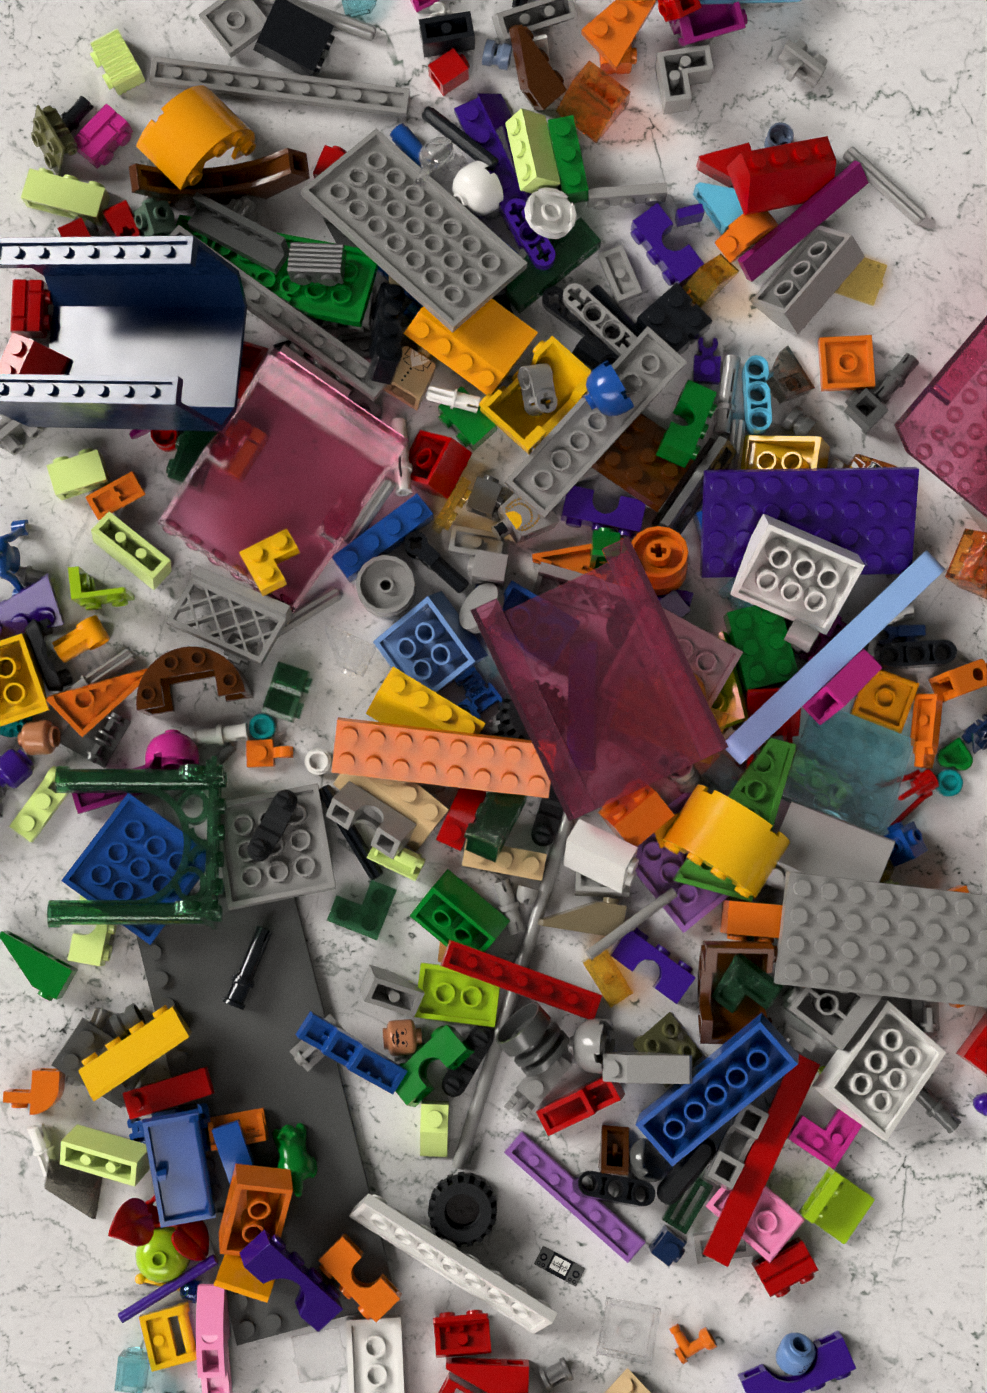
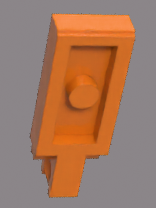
M916 694L914 697L910 746L913 747V754H915L914 767L933 769L934 758L939 745L943 695Z

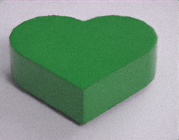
M960 737L941 748L936 755L937 763L944 768L953 767L958 771H964L969 769L973 763V757Z

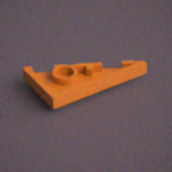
M620 538V557L616 570L589 568L591 544L532 554V560L535 564L541 565V562L633 588L624 538Z
M148 668L50 695L46 698V701L83 737L139 686L142 676Z

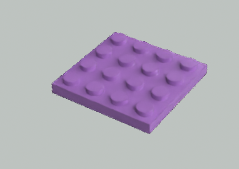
M692 792L683 793L668 805L673 814L681 811ZM654 833L637 846L636 858L639 859V863L635 871L638 878L654 898L657 899L670 888H673L677 893L678 897L664 906L663 909L682 933L686 932L729 897L725 894L672 880L686 860L688 853L683 854L679 851L678 855L665 847L660 849Z

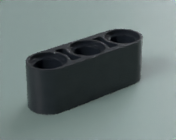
M949 640L896 642L880 647L875 652L874 658L881 665L882 669L885 670L939 667L952 662L957 655V649L954 643ZM938 646L945 648L947 651L946 660L940 659L937 656ZM911 648H915L920 652L921 659L919 661H914L910 657ZM884 650H890L894 654L893 663H888L884 660Z
M596 1171L581 1172L574 1177L572 1182L573 1190L578 1196L632 1207L648 1206L654 1201L656 1196L653 1185L647 1181ZM585 1176L589 1177L593 1182V1187L589 1192L585 1191L582 1187V1179ZM612 1181L619 1187V1193L616 1197L612 1196L608 1191V1186ZM638 1186L642 1187L645 1191V1199L642 1202L638 1201L635 1196V1190Z

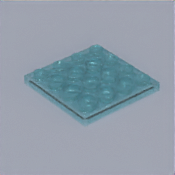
M839 710L822 725H819L808 715L789 769L781 799L821 811L884 836L915 740L842 710Z

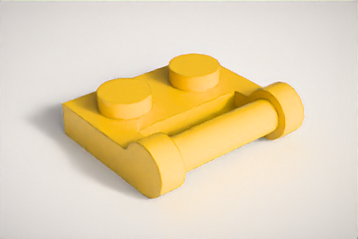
M188 1302L178 1303L174 1306L144 1313L139 1316L152 1372L197 1360L196 1344L188 1315L190 1311ZM173 1316L178 1317L186 1352L179 1354L170 1317Z

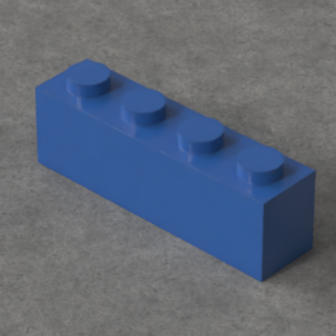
M416 493L333 555L332 559L351 583L357 578V574L363 564L373 557L391 553L404 543L407 534L413 531H420L434 521V515L418 493Z

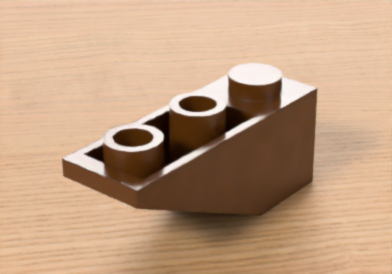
M522 24L513 25L509 28L520 90L534 110H545L567 91L563 85L564 79L557 70L552 69L548 63L549 57L545 51L536 46L533 41L534 36L532 32Z

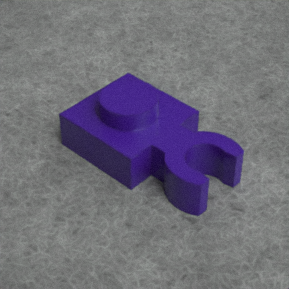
M700 337L698 340L697 349L701 355H694L693 382L697 384L719 385L721 356H713L718 346L717 338H713L712 347L710 348L704 347L703 337Z

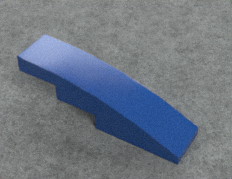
M312 1011L309 1012L295 1034L299 1039L321 1050L324 1055L346 1066L349 1071L392 1095L408 1072L382 1053Z
M240 1120L212 1128L211 1131L229 1184H231L235 1163L256 1166L250 1146L246 1142Z

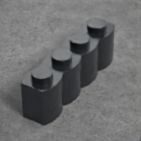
M385 282L379 288L371 312L373 324L370 331L372 343L369 349L371 362L368 374L371 381L390 385L394 380L402 358L400 344L403 338L401 324L404 318L402 305L405 293L401 286Z

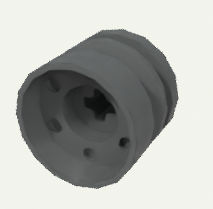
M537 1002L523 1006L508 1018L497 1033L495 1040L508 1056H515L514 1062L518 1067H521L528 1077L541 1074L552 1066L564 1053L569 1044L568 1035L563 1030H560L561 1028L556 1022H550L551 1017Z

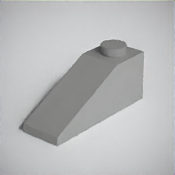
M620 1050L603 1053V1081L692 1084V1055Z

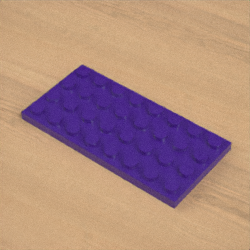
M917 467L704 470L700 576L702 578L736 577L750 538L763 514L858 554L865 564L860 575L901 574L912 564L919 469Z

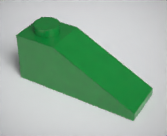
M8 930L1 931L0 939L32 987L39 990L37 994L49 1001H52L53 998L56 1000L62 998L78 969Z

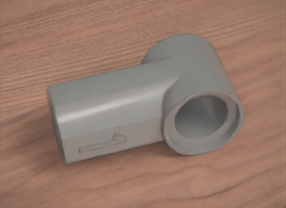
M795 619L784 640L791 643L793 653L800 655L804 652L809 653L820 632Z

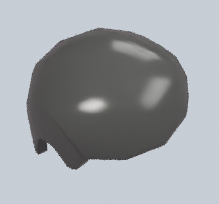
M647 1138L637 1140L631 1147L629 1152V1168L638 1180L657 1182L662 1179L664 1174L665 1158Z

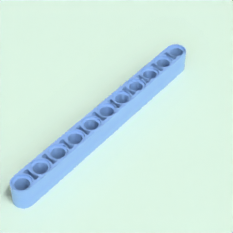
M926 550L721 744L723 748L739 764H742L924 591L945 568Z

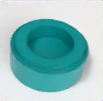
M267 714L255 715L249 722L250 734L257 740L271 739L276 732L274 719Z
M951 769L943 770L936 776L939 782V787L936 790L942 796H954L961 791L963 779L957 771Z

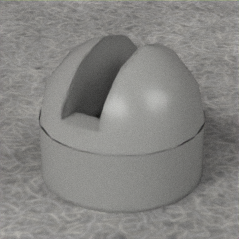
M518 885L516 891L517 901L523 904L526 898V905H532L537 899L539 890Z

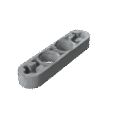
M573 283L566 286L562 298L564 305L620 357L627 349L623 343L620 347L617 346L621 343L624 336L628 337L625 340L628 346L637 337L582 285ZM570 292L573 294L580 293L579 300L585 304L582 311L578 310L581 308V304L577 300L572 302L569 300ZM589 309H598L601 313L600 319L597 321L589 320L586 316V312ZM609 326L617 327L620 330L619 337L616 339L608 338L605 334L606 328Z

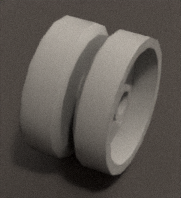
M381 555L373 557L363 564L357 574L356 589L358 597L366 610L376 617L389 619L400 616L409 610L415 600L416 585L413 573L404 561L395 556ZM387 582L390 583V589L383 590L381 588L382 584L386 586Z

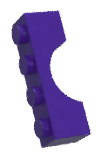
M264 1229L239 1252L244 1267L263 1284L274 1279H289L300 1286L299 1293L295 1299L296 1307L300 1317L317 1332L323 1329L343 1310L339 1300L341 1294L331 1283L326 1285L322 1281V1276L315 1268L311 1267L308 1269L304 1265V1260L296 1251L290 1253L286 1249L284 1241L277 1234L272 1236Z
M836 1331L813 1341L816 1350L815 1359L806 1373L800 1376L779 1375L770 1371L764 1364H760L738 1374L745 1393H802L809 1389L811 1391L819 1390L826 1385L825 1382L834 1378L836 1380L844 1379L850 1376L851 1371L855 1370L856 1367L844 1338L839 1331Z

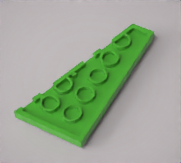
M769 737L728 797L774 826L796 744ZM686 858L672 879L676 882L750 902L753 900L751 895L747 899L734 891L736 886L732 884V880L726 877L725 881L713 875L710 872L712 868L705 863L699 866Z

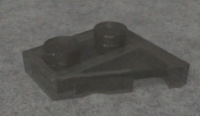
M786 346L782 349L766 380L772 396L777 399L779 404L808 394L815 388L790 347Z
M48 1159L44 1188L91 1219H96L103 1177L60 1165V1160Z

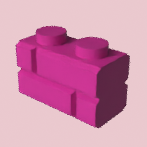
M105 104L74 137L77 143V152L98 169L101 165L105 166L112 160L113 152L119 146L123 147L130 141L133 131L129 123L108 104Z

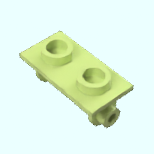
M372 847L367 856V859L413 881H416L426 860L421 857L422 854H417L406 848L401 850L394 859H391L374 847Z

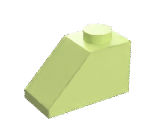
M422 1101L420 1156L447 1157L449 1101Z

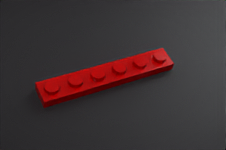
M449 940L440 965L588 1020L595 1018L602 995L452 940Z

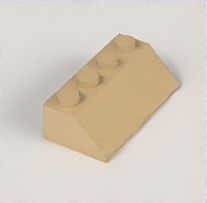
M340 774L333 784L341 790L351 781L414 822L416 827L406 845L415 852L449 812L448 808L415 782Z

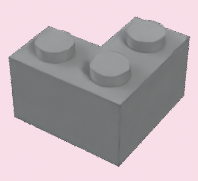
M709 44L657 53L655 69L663 115L689 111L692 100L690 85L709 83L711 81L714 68Z

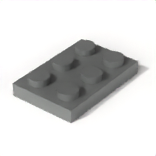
M82 1017L51 1066L85 1086L78 1071L84 1066L81 1061L94 1052L98 1056L107 1050L105 1045L116 1037ZM149 1065L102 1097L122 1108L125 1103L122 1093L136 1087Z

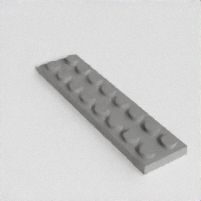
M647 326L611 365L626 389V395L628 398L630 397L634 408L619 416L609 417L603 415L597 408L592 410L583 396L504 483L545 519L595 462L686 365L687 361Z

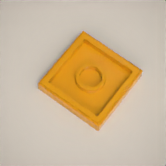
M881 669L857 693L849 715L901 734L919 683Z

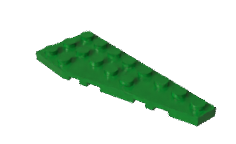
M179 214L176 227L178 225L183 227L297 311L310 318L362 327L379 266L361 249L344 245L347 256L343 284L337 283L334 286H325L318 282H311L308 285H299L290 280L287 271L288 258L276 275L189 229L187 223L192 216ZM277 233L286 239L288 248H290V242L330 243Z

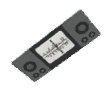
M545 1246L542 1247L534 1262L536 1266L573 1286H577L585 1270L584 1267Z

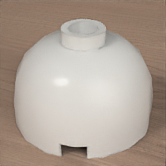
M475 161L464 166L455 176L452 186L453 197L476 217L493 213L501 207L499 203L503 201V190L495 173L490 174L485 169L488 165L481 161Z

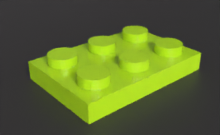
M421 962L418 988L423 990L425 994L414 1017L495 1027L500 987L442 967L439 964Z

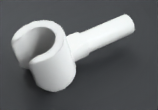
M438 1L429 8L435 12L429 15L428 18L460 12L451 11L446 8L444 3Z

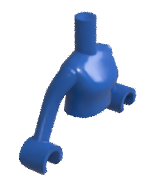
M28 519L12 521L11 533L0 536V577L9 581L16 588L13 590L12 596L19 593L24 587L16 575H14L20 567V552L17 547L10 546L8 542L15 541L19 536L29 535L25 528V524H28Z

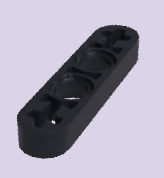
M551 286L544 291L542 305L546 311L580 336L584 337L586 335L609 353H614L606 344L601 343L602 340L599 337L591 336L588 332V327L582 321H571L567 316L569 309L566 306L563 313H560L561 306L558 303L549 304L548 296L554 297L558 295L559 303L564 306L562 299L564 290L557 286ZM570 295V299H569V300H570L571 302H572L573 300H576L575 298H573V297ZM581 304V308L578 310L582 311L584 305ZM590 309L586 312L589 320L597 321L600 319ZM609 326L605 330L606 335L607 332L611 333L609 335L610 339H616L620 335V331L613 326ZM624 336L621 342L628 348V345L625 343L627 338Z

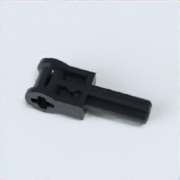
M413 531L407 534L404 539V546L409 557L420 560L457 593H462L467 588L469 582L447 563L440 553L428 544L427 538L423 533ZM421 541L422 548L420 550L418 548L412 550L411 542L417 543Z

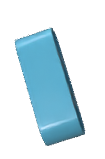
M755 355L746 361L741 374L744 421L746 422V431L750 435H763L772 423L769 366L765 358ZM749 367H759L761 370V374H751V372L749 371ZM753 391L760 392L763 400H753L750 393ZM752 418H762L764 420L765 426H755L752 422Z

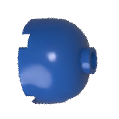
M608 360L591 371L586 381L588 394L584 397L592 410L597 408L603 415L612 417L624 414L634 408L630 397L628 398L626 395V389Z

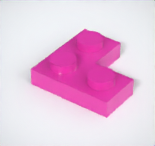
M840 1109L836 1110L825 1129L800 1115L787 1138L832 1169H835L862 1125Z

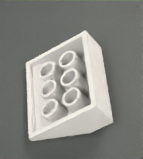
M763 514L750 538L730 594L794 621L797 619L820 633L827 635L865 564L859 555Z
M880 1000L843 1050L838 1049L812 1087L831 1104L882 1140L887 1141L946 1052L891 1002Z

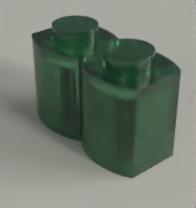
M278 661L261 712L294 723L295 718L300 719L305 705L301 703L303 694L309 693L313 679L309 678L310 672Z

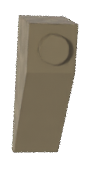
M603 897V902L593 901L538 919V925L606 936L624 923L627 906L619 905L620 899Z

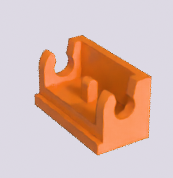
M131 471L85 498L97 519L101 520L109 511L113 513L146 494L135 472Z
M264 1107L210 1117L211 1122H208L211 1151L218 1150L211 1131L212 1128L236 1120H240L247 1144L266 1141L269 1138Z

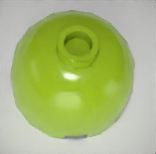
M174 1227L154 1229L151 1241L136 1249V1265L141 1274L150 1281L157 1283L170 1282L182 1274L189 1266L190 1259L178 1253L171 1241L172 1234L176 1230Z

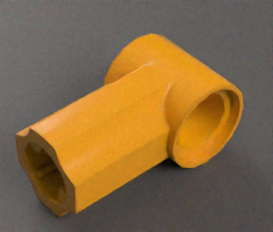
M94 615L77 624L76 629L55 640L52 644L62 662L66 663L88 649L94 650L110 640V637L98 616Z

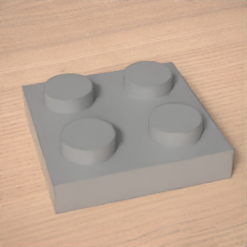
M217 0L199 14L200 20L230 58L258 39L267 20L253 0Z

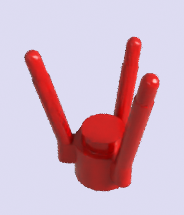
M917 769L910 774L874 785V789L877 790L913 779L910 782L912 788L900 795L898 800L902 801L915 793L918 796L921 795L890 826L903 821L925 799L933 795L932 791L939 787V782L930 769H926L923 772Z

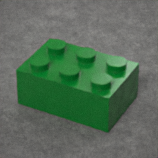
M756 605L730 611L723 616L730 644L743 651L736 664L743 693H747L748 689H763L786 683L798 672L791 643L784 640L787 634L784 617Z

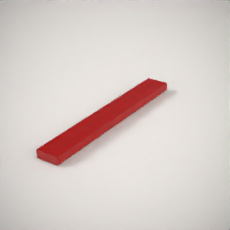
M799 1054L798 1065L783 1076L767 1111L769 1116L758 1139L753 1142L743 1163L745 1165L729 1193L702 1252L703 1255L726 1267L729 1266L820 1064Z

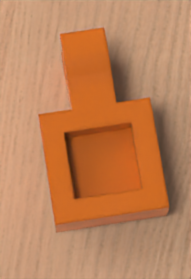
M273 739L247 740V767H275L276 758H294L293 747H274Z

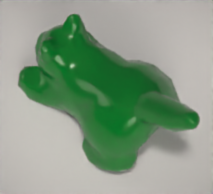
M298 1123L296 1128L292 1125H285L281 1130L274 1129L272 1132V1137L280 1156L277 1168L291 1170L293 1192L296 1197L302 1195L303 1181L307 1178H314L318 1171L316 1160L308 1154L306 1149L307 1130L303 1123Z

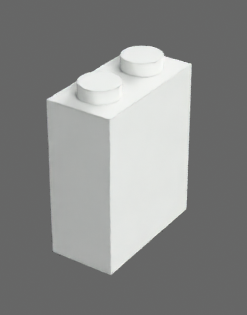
M579 819L566 840L564 866L622 894L625 886L630 887L637 875L635 870L639 863V859L636 858L638 847Z

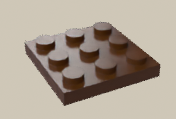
M641 413L591 468L658 512L694 460L690 459L686 467L683 468L656 456L666 430Z

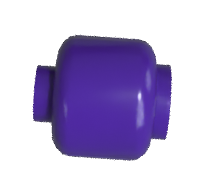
M9 749L0 756V786L2 788L8 785L10 788L15 789L33 774L31 767L34 764L22 750L15 751Z

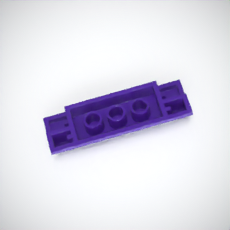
M478 93V98L455 107L454 113L463 132L494 155L499 161L494 171H487L490 174L495 173L500 181L503 190V201L499 203L501 207L498 210L520 250L523 247L505 218V206L510 200L515 198L527 202L531 193L520 191L505 124L512 115L502 94ZM514 207L512 208L511 216L516 214L521 225L524 223L521 217L522 209L517 210ZM532 228L525 229L522 234L528 241H532L538 236Z

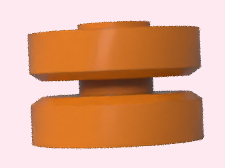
M662 526L646 528L639 532L631 541L629 549V569L632 582L646 594L656 596L666 595L680 588L686 579L688 570V548L684 538L675 530Z

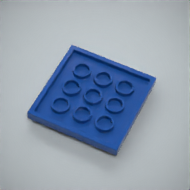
M128 793L61 881L146 943L152 945L215 860L216 855Z

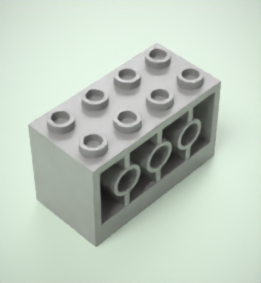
M790 986L781 998L784 1000L781 1006L832 1046L843 1050L883 996ZM822 998H826V1005L824 1007H820V1000Z

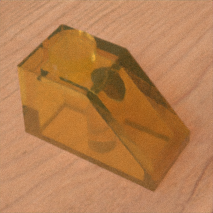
M719 254L699 267L683 289L693 299L692 303H697L701 308L710 302L739 273V270L722 254Z
M607 949L593 960L587 957L581 961L610 1008L633 994Z

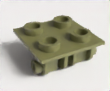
M37 105L35 118H33L34 124L31 138L34 145L42 150L48 168L53 169L55 174L60 176L64 154L68 153L71 156L77 153V143L69 129L65 128L66 124L56 108H52L49 105L42 110Z
M671 1012L667 1013L646 1033L633 1040V1046L638 1052L692 1055V1065L703 1056ZM663 1084V1085H664L665 1088H667V1087L670 1086L671 1084Z

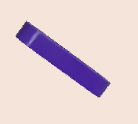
M518 198L510 200L505 206V218L533 265L539 270L550 269L555 263L556 256L552 244L548 238L539 234L532 241H528L523 237V231L531 228L525 218L524 208L526 202ZM514 207L517 210L522 209L521 217L524 223L521 225L516 214L511 216L512 208ZM539 243L544 254L549 253L548 261L546 262L543 259L538 260L539 251L536 246Z

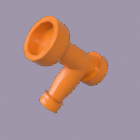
M678 1323L669 1328L679 1346L674 1350L682 1364L687 1363V1358L704 1348L713 1350L718 1347L707 1327L701 1329L698 1334L699 1338L691 1343L680 1330L681 1327Z

